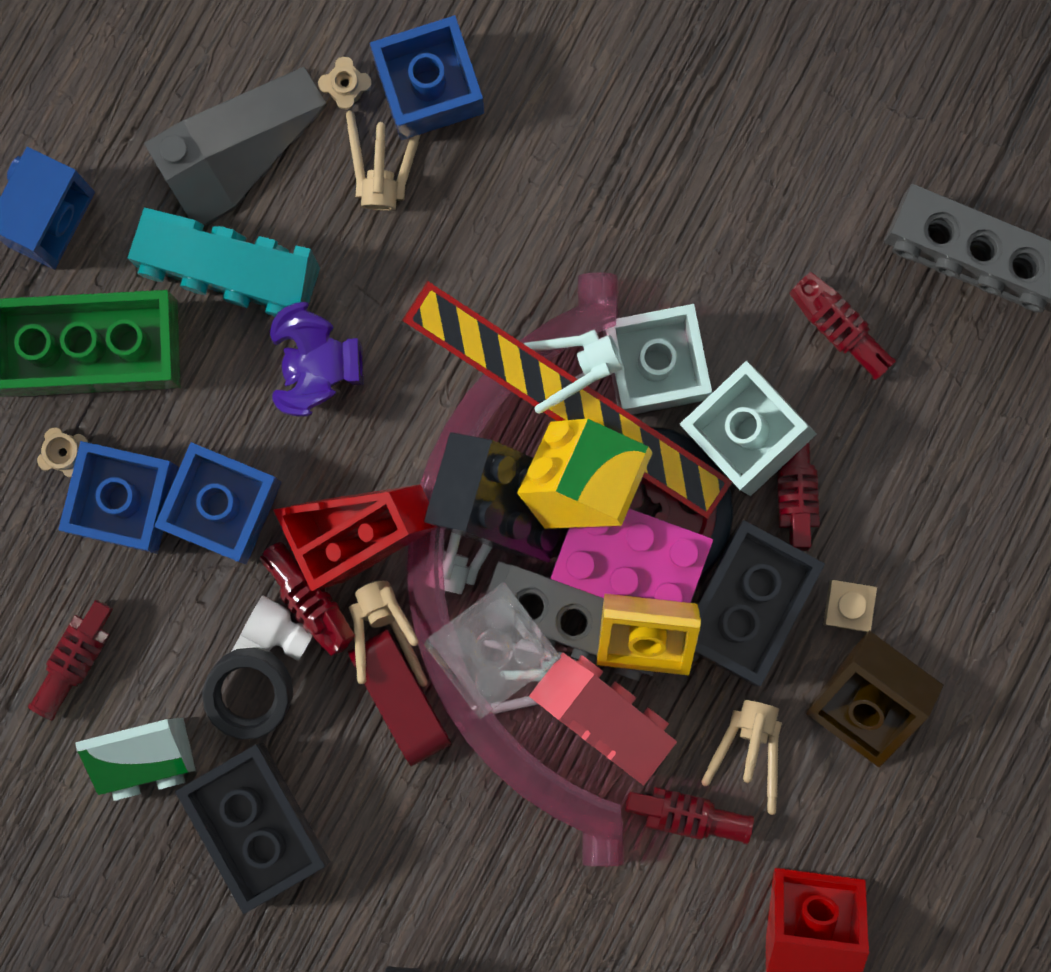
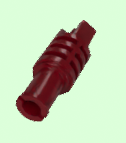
M812 272L801 279L789 292L807 319L818 328L817 330L824 334L826 339L839 352L842 351L844 354L849 352L873 376L874 380H877L888 370V367H891L896 362V359L892 358L868 333L870 328L867 321L863 320L860 314L854 311L851 305L837 291Z
M808 442L777 472L779 528L789 529V545L801 551H809L811 548V527L820 526L818 471L814 465L810 464V444Z
M278 542L268 547L262 553L263 556H260L259 560L281 587L280 596L283 602L288 604V608L292 613L296 614V619L299 623H304L303 628L306 632H310L314 639L331 656L343 652L353 640L355 634L342 615L339 605L334 601L332 602V596L325 592V588L311 592L300 566L291 556L284 543Z
M95 600L84 619L74 615L46 663V670L49 673L34 699L29 703L28 708L48 720H54L58 709L72 686L78 687L79 683H83L107 642L110 634L102 629L113 611L112 607L99 600Z
M654 787L652 796L629 792L625 806V812L648 817L647 828L699 840L707 839L708 835L743 842V844L747 845L749 844L754 824V816L752 815L747 816L714 808V803L710 802L711 800L658 787Z

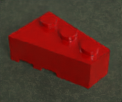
M421 484L304 502L273 510L311 592L346 582L437 528L424 522L429 501Z

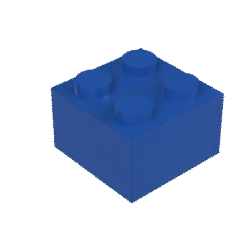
M455 15L370 42L373 58L400 140L484 114L483 97Z
M26 147L23 155L17 156L12 161L7 172L8 183L0 197V241L7 247L55 270L95 191L75 169L32 148Z
M80 441L58 530L71 535L158 554L163 530L154 526L179 467L167 460Z
M190 442L154 527L247 565L282 482L272 475Z

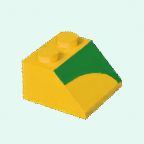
M590 419L552 421L544 434L517 494L545 529L622 526L653 452L649 446Z

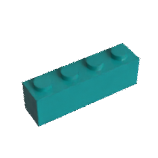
M144 207L128 255V259L132 264L139 268L137 274L157 282H163L165 276L180 280L181 288L201 295H206L207 289L224 294V301L240 307L248 308L250 302L266 306L265 312L274 317L279 311L294 303L308 302L309 304L320 271V266L311 249L296 245L292 254L289 253L290 251L287 248L278 245L276 240L261 236L256 239L255 244L246 242L247 238L242 234L221 226H214L211 233L204 232V225L196 220Z

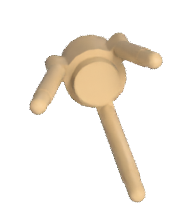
M351 110L347 111L348 134L356 177L355 197L361 198V207L365 209L380 211L396 210V200L404 201L405 185L419 144L420 135L410 138L397 180L395 181L394 173L384 170L385 124L379 122L376 126L374 170L367 171L366 178L355 114Z
M376 581L361 587L355 593L358 603L349 606L354 622L358 683L364 684L366 682L365 620L369 621L371 627L374 628L388 624L391 625L419 685L425 687L428 681L412 646L418 645V638L399 606L388 581Z
M744 700L742 711L733 710L730 725L702 778L703 786L710 785L740 728V737L750 740L743 780L746 783L752 781L760 743L766 744L768 739L767 811L770 815L776 813L778 738L782 722L776 721L779 708L760 702Z

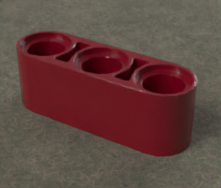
M386 629L365 641L366 682L364 685L410 766L413 767L452 745L389 630ZM354 647L353 649L348 651V654L353 665L356 668Z

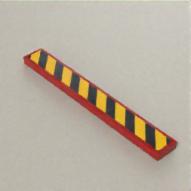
M429 281L426 282L402 319L403 322L534 407L578 380ZM589 386L544 411L545 414L556 421L590 419L649 446L653 453L643 477L707 519L732 484L729 478Z

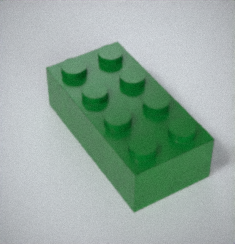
M169 290L0 298L1 397L181 388L178 301Z

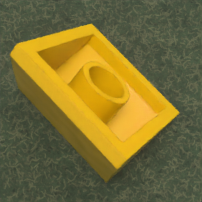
M604 593L596 665L689 675L700 631L701 619L698 604Z

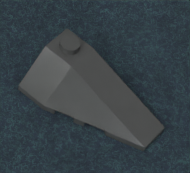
M302 67L182 120L144 142V145L189 219L196 220L205 227L239 206L246 198L244 195L260 177H264L270 171L274 161L289 145L294 144L326 108L327 104L305 67Z

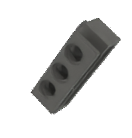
M915 184L910 185L901 199L884 240L885 244L893 246V253L932 268L941 274L978 287L982 291L1019 304L1028 310L1039 313L1044 312V310L1051 311L1050 240ZM928 230L939 233L943 239V244L932 241ZM970 247L980 250L984 255L985 261L975 259L971 254ZM1012 264L1018 265L1023 269L1026 279L1020 278L1015 274Z
M498 561L479 612L481 615L488 617L486 626L510 635L513 627L531 633L528 639L529 642L554 650L557 642L574 648L571 657L579 659L583 655L595 665L597 663L604 598ZM524 596H536L542 601L544 610L537 619L526 620L519 615L517 605ZM568 611H578L581 613L586 621L584 632L577 636H570L564 633L560 625L562 615ZM615 667L614 673L636 681H640L642 674L653 676L654 673L653 671Z

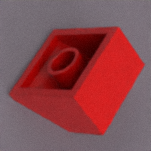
M775 868L766 932V972H863L869 955L866 880Z

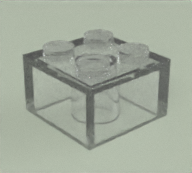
M505 582L501 583L431 635L424 644L480 720L561 659V656Z

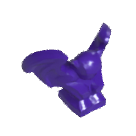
M308 302L294 303L279 311L272 322L270 336L274 344L279 345L284 340L291 339L298 346V349L284 348L285 355L282 361V373L286 380L285 386L292 385L297 381L298 383L289 391L275 390L272 399L279 411L287 415L299 417L311 416L312 412L310 409L334 397L336 392L331 388L332 386L344 380L352 385L364 384L363 349L359 339H347L341 343L330 338V333L334 329L333 325L321 316L307 311Z

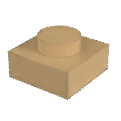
M830 580L823 625L862 632L871 631L877 587Z

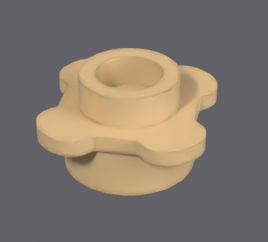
M340 57L335 62V68L329 74L322 75L319 78L318 86L323 93L331 95L339 108L346 110L352 108L363 92L371 88V78L366 73H360L353 66L352 59ZM345 79L348 80L349 85L343 87L341 85V81Z
M51 428L44 435L45 441L42 444L41 454L37 458L38 465L45 471L56 469L63 471L65 476L72 477L80 441H88L81 434L70 436L63 433L59 428ZM65 448L67 450V454L61 457L59 455L60 449Z

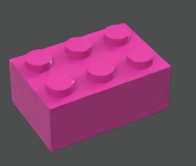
M629 509L622 526L568 528L550 578L604 598L605 593L691 603L713 539Z

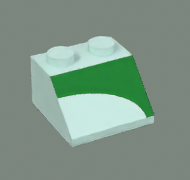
M184 718L165 719L75 742L77 752L97 794L102 795L112 792L114 801L141 794L139 788L141 784L156 781L159 790L185 783L184 773L196 771Z

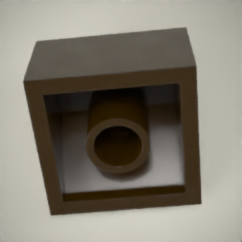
M869 630L844 658L812 702L806 714L880 768L929 718L944 685Z

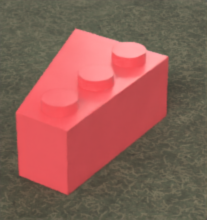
M562 652L529 697L644 786L677 743L675 739L664 731L669 723L648 707L641 713L632 705L637 698L617 682H614L609 687L600 679L603 671L583 655L576 662Z

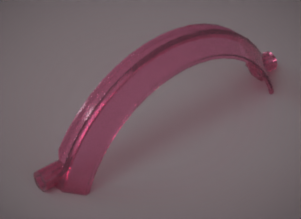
M586 273L579 275L578 306L549 320L522 338L520 342L527 343L579 336L594 329L598 333L616 326V319L618 318V276L612 273ZM567 348L538 351L537 353L550 360ZM485 374L466 393L446 423L428 459L420 484L429 502L450 432L478 437L495 411L512 393ZM437 527L408 544L407 576L409 605L415 635L419 641L418 646L429 678L454 724L467 743L490 769L517 793L552 817L582 831V865H624L621 805L605 800L572 784L543 765L515 740L495 717L478 692L462 660L451 628L445 598L443 572L445 530Z

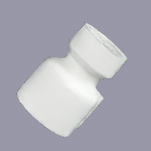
M262 595L232 651L240 648L255 647L269 652L274 646H280L283 648L284 654L299 661L312 638V634L310 632L307 633L303 628L304 623L296 624L291 621L290 612L287 608Z

